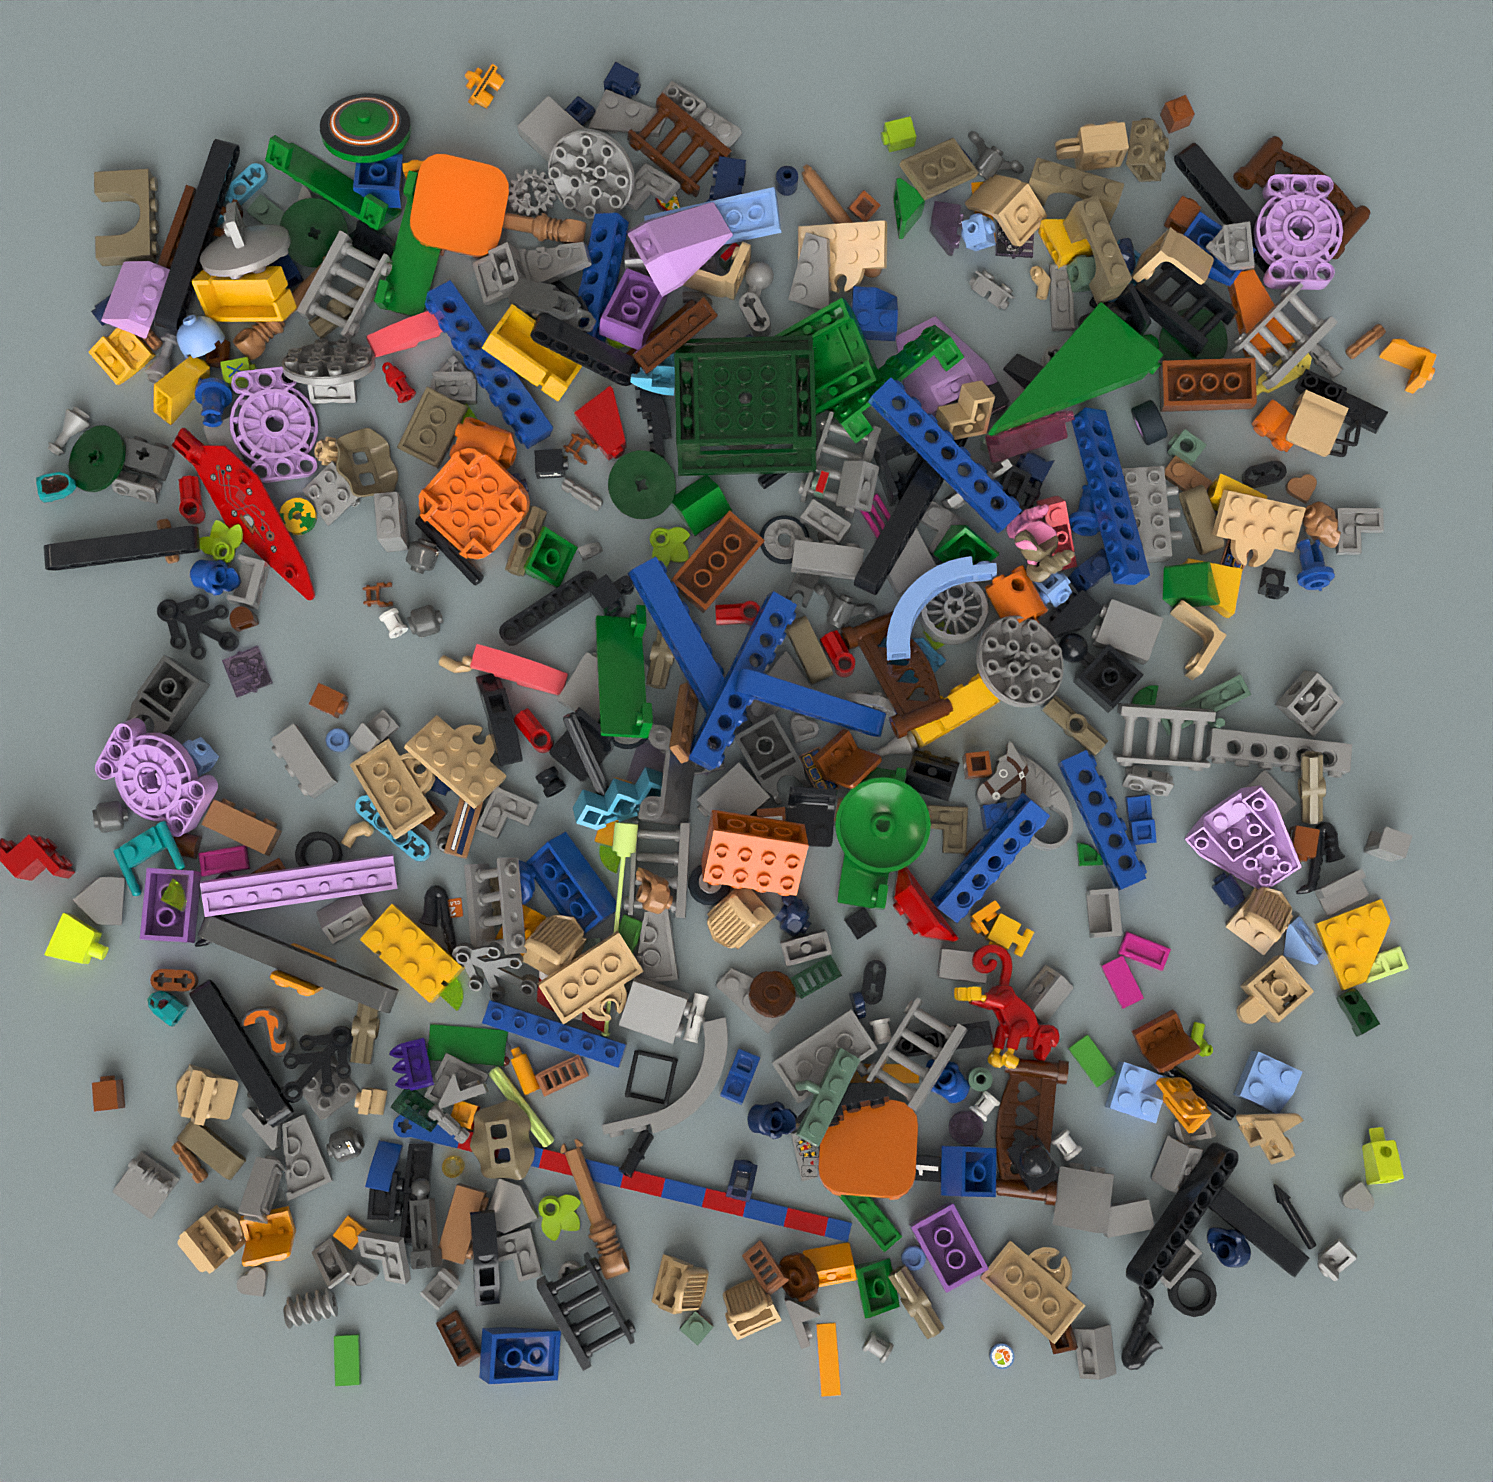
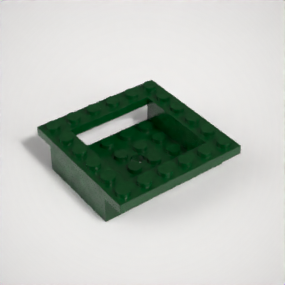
M812 335L689 339L675 351L678 476L816 472L817 437ZM742 393H749L752 396V400L747 404L741 403L738 398ZM792 444L793 448L701 451V446Z

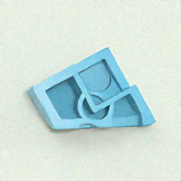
M674 354L667 357L648 374H645L640 367L639 373L631 375V383L654 393L674 396Z

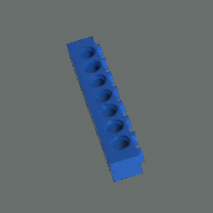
M451 280L427 292L426 309L431 315L434 314L441 331L448 334L453 348L464 357L465 365L469 370H473L478 384L487 390L492 404L495 407L498 406L506 424L511 425L514 429L517 440L529 449L550 437L553 426L514 370L482 349L489 335ZM445 308H449V309H451L453 312H452V313H448V312H446L444 309H445ZM457 327H463L466 331H460ZM469 345H476L479 349L474 350ZM482 364H490L492 368H486ZM495 382H502L505 386L500 387ZM508 400H514L518 405H511ZM521 419H528L530 421V424L523 423Z
M892 378L888 379L871 396L868 402L997 533H1000L1022 511L1019 508V502L1014 497H1009L1003 491V486L997 480H992L987 475V470L980 463L976 464L970 458L971 454L963 446L959 447L954 442L953 435L949 431L943 430L938 425L937 419L932 414H927L921 408L922 405L918 399L913 396L910 397L905 392L906 389L900 381H894ZM899 400L903 408H894L892 401ZM910 416L916 417L919 425H911L908 418ZM925 433L933 434L935 442H928L925 438ZM941 450H948L951 453V459H945L941 454ZM958 466L965 467L968 471V475H960L958 472ZM974 483H981L984 487V492H977L974 488ZM991 499L999 501L1000 509H994L991 506Z
M1085 407L1073 416L1071 421L1113 582L1115 584L1136 585L1150 576L1107 412L1106 410Z
M774 591L766 596L691 744L689 760L707 770L720 767L725 758L723 752L726 746L729 747L735 738L733 732L736 726H740L746 716L743 713L746 706H750L754 700L735 693L740 669H749L766 674L764 670L767 664L771 665L775 659L776 653L774 650L777 644L780 645L786 637L784 630L787 624L790 625L796 617L797 613L794 610L797 604ZM770 616L777 618V626L771 624ZM760 636H764L768 640L767 647L760 643ZM750 656H754L757 659V667L750 664ZM730 696L737 700L736 708L729 704ZM719 717L726 719L727 727L725 729L720 727L718 723ZM710 737L714 738L717 742L715 749L710 748L708 745Z

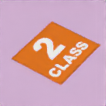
M461 898L449 899L450 916L452 918L463 917Z

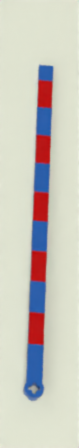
M410 1113L399 1115L393 1123L394 1132L399 1137H412L472 1152L470 1142L473 1131H468L470 1133L468 1139L460 1144L454 1139V1135H449L437 1123L415 1118ZM408 1119L412 1128L403 1132L400 1122ZM533 1146L535 1156L531 1164L532 1167L573 1176L564 1153L561 1154L560 1152ZM508 1148L496 1149L494 1151L495 1158L511 1160ZM585 1159L592 1180L595 1182L848 1242L852 1222L750 1198L749 1202L726 1197L727 1192L639 1171H634L632 1178L619 1172V1166Z

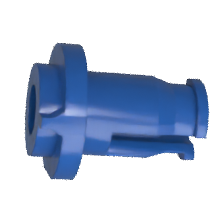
M199 378L195 388V398L202 405L203 409L201 415L204 416L203 424L208 427H218L223 423L221 417L224 408L232 401V388L221 379Z
M1087 484L1082 486L1083 492L1077 512L1070 514L1068 518L1070 528L1076 534L1094 536L1100 532Z
M1310 539L1302 540L1297 544V549L1300 550L1299 559L1302 572L1297 575V582L1307 590L1318 589L1322 591V588L1328 586L1335 577L1334 569L1325 566L1323 553L1319 547V539L1315 540V543L1312 545L1310 544Z

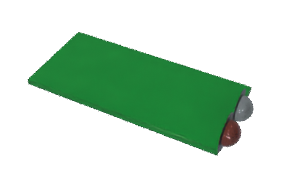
M430 1024L429 1059L442 1061L445 1054L448 1053L466 1063L504 1066L505 1068L510 1063V1059L506 1056V1053L511 1050V1045L507 1043L508 1032L496 1029Z

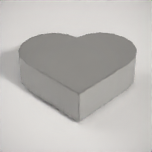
M800 714L793 716L790 720V728L795 744L817 736L819 726L815 721L807 720L805 716Z
M1358 1181L1341 1195L1342 1204L1349 1209L1357 1208L1358 1210L1368 1212L1374 1207V1199L1362 1181Z
M256 1266L248 1272V1275L240 1277L237 1281L238 1291L245 1295L265 1296L268 1277L266 1269Z

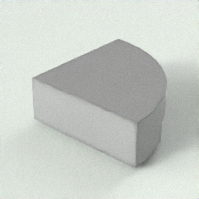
M593 542L579 547L578 551L582 560L585 561L601 553L603 549L599 542Z
M358 1261L344 1283L351 1286L366 1285L372 1282L379 1274L361 1261Z

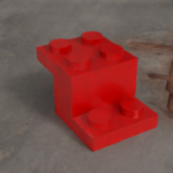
M28 834L18 844L12 840L0 839V861L15 878L33 881L46 868L53 876L67 879L76 873L71 868L72 862L65 855H59L56 851V844L49 838L45 839L40 835L37 837Z

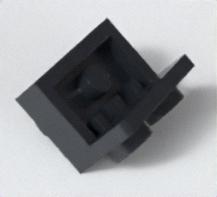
M358 220L356 230L349 234L353 241L352 247L379 261L384 253L392 259L395 243L389 237L369 227L363 221ZM363 263L364 265H366L367 267H369L371 270H373V271L375 270V268H373V267H371V266H369V265Z
M401 1171L393 1172L390 1192L369 1189L367 1219L395 1222L398 1220V1216L401 1217L403 1203L399 1202V1195L404 1190L405 1181L404 1177H401Z

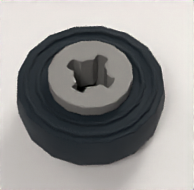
M699 865L692 871L688 880V889L691 896L703 905L718 904L727 896L730 890V885H711L704 882L702 865Z

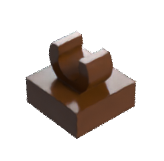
M427 799L435 814L421 822V824L433 832L447 813Z

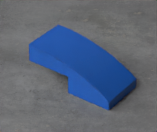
M1150 795L1125 797L1129 830L1134 844L1157 843Z
M738 1049L720 1096L742 1105L760 1057Z
M379 1140L368 1173L366 1188L390 1192L392 1174L398 1168L403 1145Z

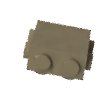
M1142 118L1139 121H1132L1126 165L1139 182L1161 181L1162 173L1166 169L1164 157L1165 151H1168L1169 140L1155 120Z

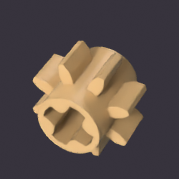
M326 436L325 440H320L316 443L314 454L318 461H322V465L328 466L332 461L337 463L338 449L335 445L336 438Z

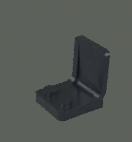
M1130 283L1114 302L1120 309L1132 315L1128 325L1143 336L1151 324V318L1134 284ZM1091 312L1080 317L1078 326L1085 321Z
M900 434L877 443L874 453V459L877 466H879L878 477L890 507L896 504L898 490L887 461L903 454L909 456L917 452Z
M578 707L575 714L600 765L612 752L615 746V739L613 736H602L600 724ZM567 730L550 749L549 753L551 757L580 782H585L589 776Z
M790 787L787 821L805 824L808 847L829 848L832 846L835 802L838 790Z

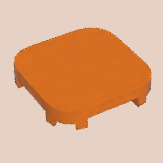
M447 154L429 156L421 164L418 172L410 216V229L413 236L420 244L426 247L430 246L473 256V258H482L488 255L489 250L497 247L501 237L509 194V183L506 176L500 169L489 164Z
M472 446L454 453L451 459L431 482L421 490L418 496L420 517L423 521H428L460 551L459 554L466 559H481L494 552L525 518L530 506L529 495L524 486L488 452Z
M889 1100V1102H886L884 1106L879 1108H871L870 1105L861 1107L860 1111L848 1113L847 1110L843 1111L844 1120L839 1121V1125L828 1127L820 1144L818 1168L819 1177L824 1187L832 1192V1194L838 1196L853 1195L895 1200L907 1194L911 1187H913L916 1174L918 1122L913 1109L904 1102Z

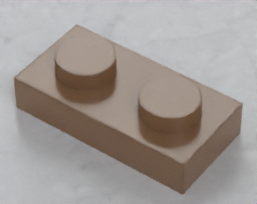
M1176 455L1165 468V479L1182 491L1199 485H1203L1207 490L1212 483L1210 479Z

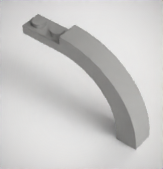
M726 1017L702 1023L705 1035L703 1062L695 1081L682 1097L659 1111L605 1123L602 1125L603 1134H609L610 1138L624 1135L623 1130L633 1128V1132L647 1130L648 1124H651L652 1132L656 1133L677 1125L693 1114L709 1097L722 1073L728 1046Z

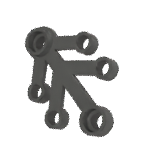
M464 942L454 948L452 956L455 961L464 965L470 978L468 986L471 990L479 991L484 984V979L478 975L475 968L477 966L483 970L491 988L489 996L493 1001L499 1002L505 995V989L500 986L497 977L518 986L520 992L525 996H531L536 993L539 987L537 985L539 980L536 976L526 974L521 978L501 968L509 966L512 969H519L524 961L521 954H511L510 956L498 958L501 954L502 946L497 942H491L489 945L475 948L470 943ZM488 955L490 958L494 959L485 960L480 956Z

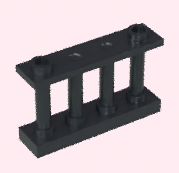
M1165 261L1161 266L1163 272L1149 286L1139 282L1135 288L1149 316L1197 357L1209 341L1205 336L1221 321L1229 325L1237 311L1204 283L1202 285L1198 284L1174 264ZM1171 277L1181 286L1163 301L1154 292ZM1188 291L1197 301L1181 316L1171 307ZM1205 306L1215 315L1197 330L1188 322Z
M589 1252L584 1253L586 1265L559 1280L549 1282L545 1275L536 1280L537 1289L583 1371L592 1366L591 1357L594 1352L623 1336L627 1337L631 1345L635 1342L633 1333L636 1332L632 1321L624 1318L599 1272L602 1270L600 1263L596 1257L591 1258ZM590 1273L592 1274L597 1286L566 1303L564 1301L560 1303L556 1296L559 1294V1290ZM603 1294L609 1305L608 1307L579 1323H571L568 1317L570 1311ZM612 1315L615 1316L620 1325L619 1328L590 1344L582 1343L579 1337L582 1335L581 1332Z

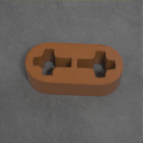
M158 969L151 975L150 982L156 990L188 992L196 988L198 977L196 973L189 970ZM162 973H164V977L172 978V981L163 983L161 987V983L157 982V978L162 977ZM187 974V977L192 979V982L188 983L185 988L184 983H177V978H185Z

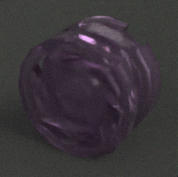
M969 1111L957 1112L952 1116L948 1125L951 1137L957 1143L963 1145H972L978 1142L984 1131L980 1117Z

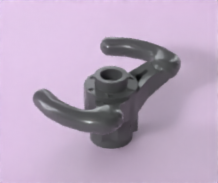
M969 132L968 138L976 145L979 159L974 166H976L975 168L981 177L989 180L990 177L993 178L997 170H1013L1018 174L1024 172V166L1019 161H1005L1001 157L1004 154L995 146H992L991 149L988 148L977 132Z
M817 583L814 585V591L820 596L824 595L830 608L826 615L828 617L827 622L833 626L844 628L851 616L864 613L865 616L874 617L878 613L877 608L872 604L853 603L852 597L842 593L839 597L827 584Z

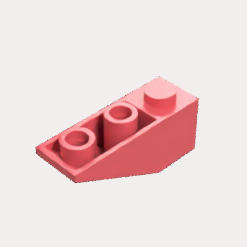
M1058 495L1036 501L1037 505L1047 504L1049 506L1047 514L1040 521L1050 525L1057 533L1058 547L1052 556L1064 550L1074 551L1066 501ZM1076 557L1071 558V563L1064 566L1062 570L1077 567Z

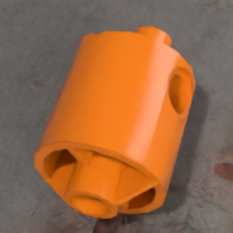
M466 417L463 424L459 423L455 430L457 441L451 447L450 457L458 450L472 446L488 452L506 470L513 465L517 455L513 432L472 417Z
M1023 565L1012 570V574L1007 577L1002 574L994 578L992 583L985 587L986 594L1000 619L1007 616L1023 617L1022 619H1017L1019 623L1028 618L1039 623L1037 618L1048 611L1044 600L1034 582L1027 576Z

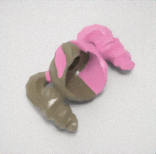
M1047 504L1023 510L1006 527L1009 538L1014 539L1016 546L1027 560V576L1033 582L1040 583L1048 579L1051 574L1061 571L1064 566L1071 563V558L1075 556V552L1071 550H1064L1052 556L1058 547L1057 533L1050 525L1038 521L1047 514L1049 510Z

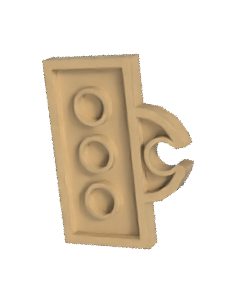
M885 220L798 226V260L806 232L829 238V279L833 292L839 293L840 288L837 285V280L841 276H846L847 278L844 291L848 293L853 291V286H859L866 269L887 268V222Z
M1223 490L1212 535L1231 539L1230 549L1232 556L1241 565L1246 566L1248 562L1246 558L1247 552L1252 549L1253 557L1249 561L1248 566L1258 567L1267 562L1272 556L1274 549L1294 553L1306 508Z
M436 715L404 747L473 809L477 808L506 778V775L490 762L494 754L491 735L486 736L483 744H477L473 741V737L479 736L483 730L480 726L469 724L454 730Z
M387 739L349 765L391 835L397 839L435 814V811L425 797V794L434 784L435 775L428 768L423 773L417 774L416 770L422 763L409 752L400 756L393 743Z
M616 931L537 983L563 1025L583 1011L592 1019L608 1021L612 1020L608 1012L603 1011L604 1004L607 1001H614L615 1010L620 1014L627 1001V992L624 984L644 971L620 933Z
M1009 1241L988 1267L989 1270L985 1271L980 1279L1055 1344L1085 1307L1084 1303L1067 1290L1072 1280L1070 1261L1064 1256L1061 1259L1060 1266L1057 1269H1051L1049 1261L1051 1258L1058 1256L1059 1250L1043 1247L1027 1255L1012 1241Z

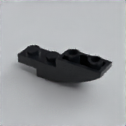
M635 385V390H640V398H636L637 412H642V418L647 419L648 433H653L654 441H649L650 451L659 454L665 459L663 439H672L663 398L661 394Z
M1308 369L1304 371L1295 386V390L1300 394L1308 390L1349 408L1343 423L1351 426L1358 419H1361V427L1374 434L1378 432L1388 414V411L1347 393L1346 387Z
M492 673L477 676L475 681L500 767L522 762L523 758L513 714L501 679L495 677Z
M990 1020L961 1024L968 1031L956 1050L993 1044ZM936 1029L913 1032L937 1048L939 1046L943 1048L947 1042L945 1035ZM901 1037L895 1047L898 1052L906 1057L929 1054Z
M861 1082L848 1085L829 1127L839 1125V1121L844 1120L843 1111L845 1110L848 1113L860 1111L861 1107L871 1105V1108L884 1106L886 1102H889L887 1087L863 1091ZM809 1106L795 1119L796 1130L799 1128Z
M495 1211L470 1212L475 1306L500 1304Z

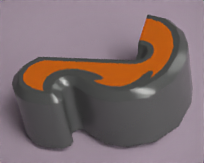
M258 1006L245 1012L240 1019V1027L264 1023L269 1054L275 1057H284L293 1051V1037H284L287 1028V1018L282 1010L274 1006Z

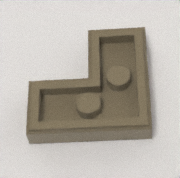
M926 805L929 815H931L930 829L943 830L942 853L965 854L967 847L968 807Z

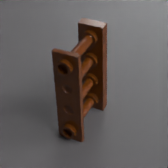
M662 92L656 100L657 113L639 134L635 133L632 129L628 131V144L635 151L638 152L640 150L670 177L676 180L686 194H692L696 198L700 191V186L697 183L715 162H719V156L730 158L731 150ZM664 118H669L675 127L654 149L645 140ZM685 132L691 137L692 141L678 158L671 163L662 154L681 133ZM698 147H703L709 152V156L689 178L679 169Z
M185 186L159 258L158 265L167 269L171 268L197 191L195 187ZM233 199L232 202H236L241 217L243 218V208L241 207L238 200ZM225 206L222 207L220 215L226 213ZM216 227L213 235L217 237L224 235V228Z
M702 297L696 303L691 299L654 329L640 349L631 348L626 354L632 356L639 364L638 368L641 367L645 374H648L718 315L705 297Z

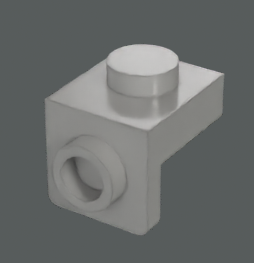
M1211 1115L1194 1133H1188L1178 1120L1174 1121L1175 1134L1179 1141L1184 1144L1216 1136Z
M1339 1237L1318 1255V1268L1325 1277H1330L1333 1281H1337L1339 1273L1357 1259V1254Z
M443 1267L420 1295L436 1310H439L461 1284L458 1281L459 1277L452 1270H446Z

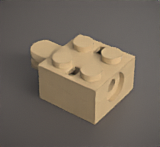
M1110 121L1104 125L1086 124L1080 127L1076 138L1061 139L1055 143L1057 159L1074 158L1076 169L1081 171L1120 167L1129 148L1125 122L1118 123L1117 121Z
M1277 955L1240 985L1249 997L1237 1007L1236 1014L1239 1020L1246 1024L1256 1023L1264 1015L1271 1023H1279L1314 991L1283 955Z

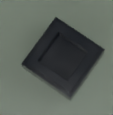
M864 907L844 920L857 940L877 927Z

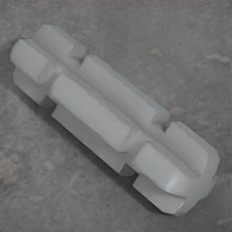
M566 478L561 485L562 490L568 494L571 493V496L582 503L589 504L593 510L598 511L603 504L601 498L593 496V493L579 484L575 485V482L571 479Z
M434 1105L429 1110L428 1116L434 1121L437 1120V1124L449 1135H454V1139L460 1144L464 1143L470 1133L464 1127L461 1129V1125L447 1112L444 1114V1110L440 1109L439 1105Z

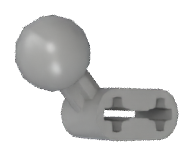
M756 261L747 268L745 279L749 288L748 292L743 294L739 300L742 315L756 337H767L772 328L770 318L759 298L762 290L769 287L772 283L774 274L772 268L763 261ZM748 303L754 305L755 315L752 309H750V307L747 306ZM756 316L759 322H761V324H764L763 328H761L759 325L757 326Z

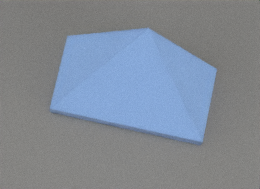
M1298 916L1287 928L1283 956L1317 965L1324 959L1327 953L1302 918Z

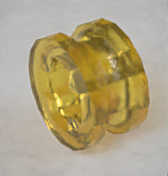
M457 1155L449 1156L442 1164L443 1174L449 1178L458 1177L465 1168L463 1159ZM452 1160L456 1161V1165L459 1166V1170L456 1169L455 1173H451V1169L447 1168V1164L452 1163Z

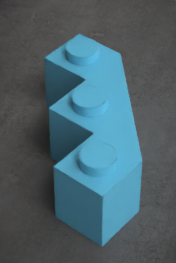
M645 767L635 785L614 778L604 796L583 789L573 806L576 823L599 830L607 827L606 824L616 820L621 822L638 816L637 813L640 810L641 802L648 796H661L663 773Z

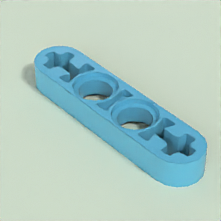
M257 163L249 165L230 183L225 200L232 203V200L236 199L240 205L244 204L266 183L268 175L264 167ZM253 172L260 173L261 177H254ZM245 179H248V181L252 183V186H249ZM240 185L245 186L246 192L244 194H235L236 187ZM223 215L219 216L216 227H219L225 221Z
M364 795L357 799L355 809L358 814L408 856L419 862L429 858L431 854L430 846L415 832L409 830L408 839L402 843L398 842L391 835L387 827L382 828L378 825L380 817L378 812L374 815L373 820L370 819L373 816L371 812L367 810L362 812L363 806L361 804L362 802L368 803L371 801L369 796ZM371 801L370 807H371L372 809H374L375 811H377L376 808H375V806L373 805V803H372V801ZM414 837L416 838L413 841L414 844L419 847L425 846L423 848L425 852L423 856L417 855L416 857V850L409 846L408 850L405 848L412 842Z

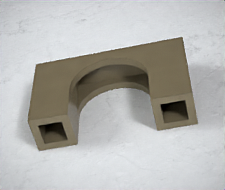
M1038 157L1028 182L1042 206L1045 205L1048 196L1053 193L1072 194L1083 200L1097 195L1109 223L1119 204L1124 183Z
M149 169L94 172V193L101 202L130 201L139 205L140 208L139 221L129 232L121 235L95 236V258L102 266L123 265V262L150 261L156 263V255H159V244L156 241L159 225L155 218V212L159 210L158 201L155 198V191H158V182Z
M1095 195L1076 202L1063 224L1071 244L1087 239L1095 258L1096 273L1089 283V287L1098 305L1100 302L1105 303L1118 298L1130 283L1132 277L1099 198Z

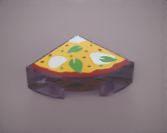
M677 193L673 195L667 204L655 198L657 207L663 212L680 208Z

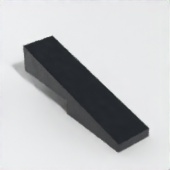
M409 1144L403 1190L405 1194L400 1237L404 1238L405 1245L412 1246L409 1201L417 1200V1196L413 1194L411 1189L412 1183L418 1178H425L431 1183L433 1145ZM429 1191V1193L426 1195V1196H427V1199H429L430 1191Z

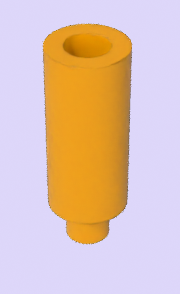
M520 1047L512 1049L513 1059L510 1061L524 1095L539 1090L540 1086L527 1054H522Z

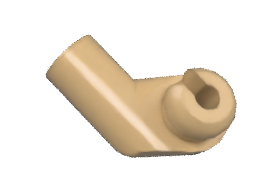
M1033 266L1030 269V276L1038 286L1036 298L1046 300L1051 279L1044 269L1039 266Z
M445 655L439 660L440 666L453 673L470 672L473 669L470 667L471 656H463L462 662L455 661Z
M367 821L352 824L340 843L351 848L358 836L365 835L370 837L374 832V827L369 825Z

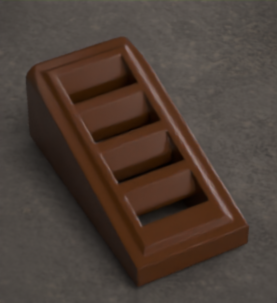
M458 1310L436 1322L458 1367H463L481 1356V1350ZM456 1321L457 1325L447 1331L445 1327ZM461 1330L462 1333L454 1339L451 1338V1335ZM465 1339L466 1343L457 1348L456 1344ZM470 1348L471 1352L462 1357L461 1353Z

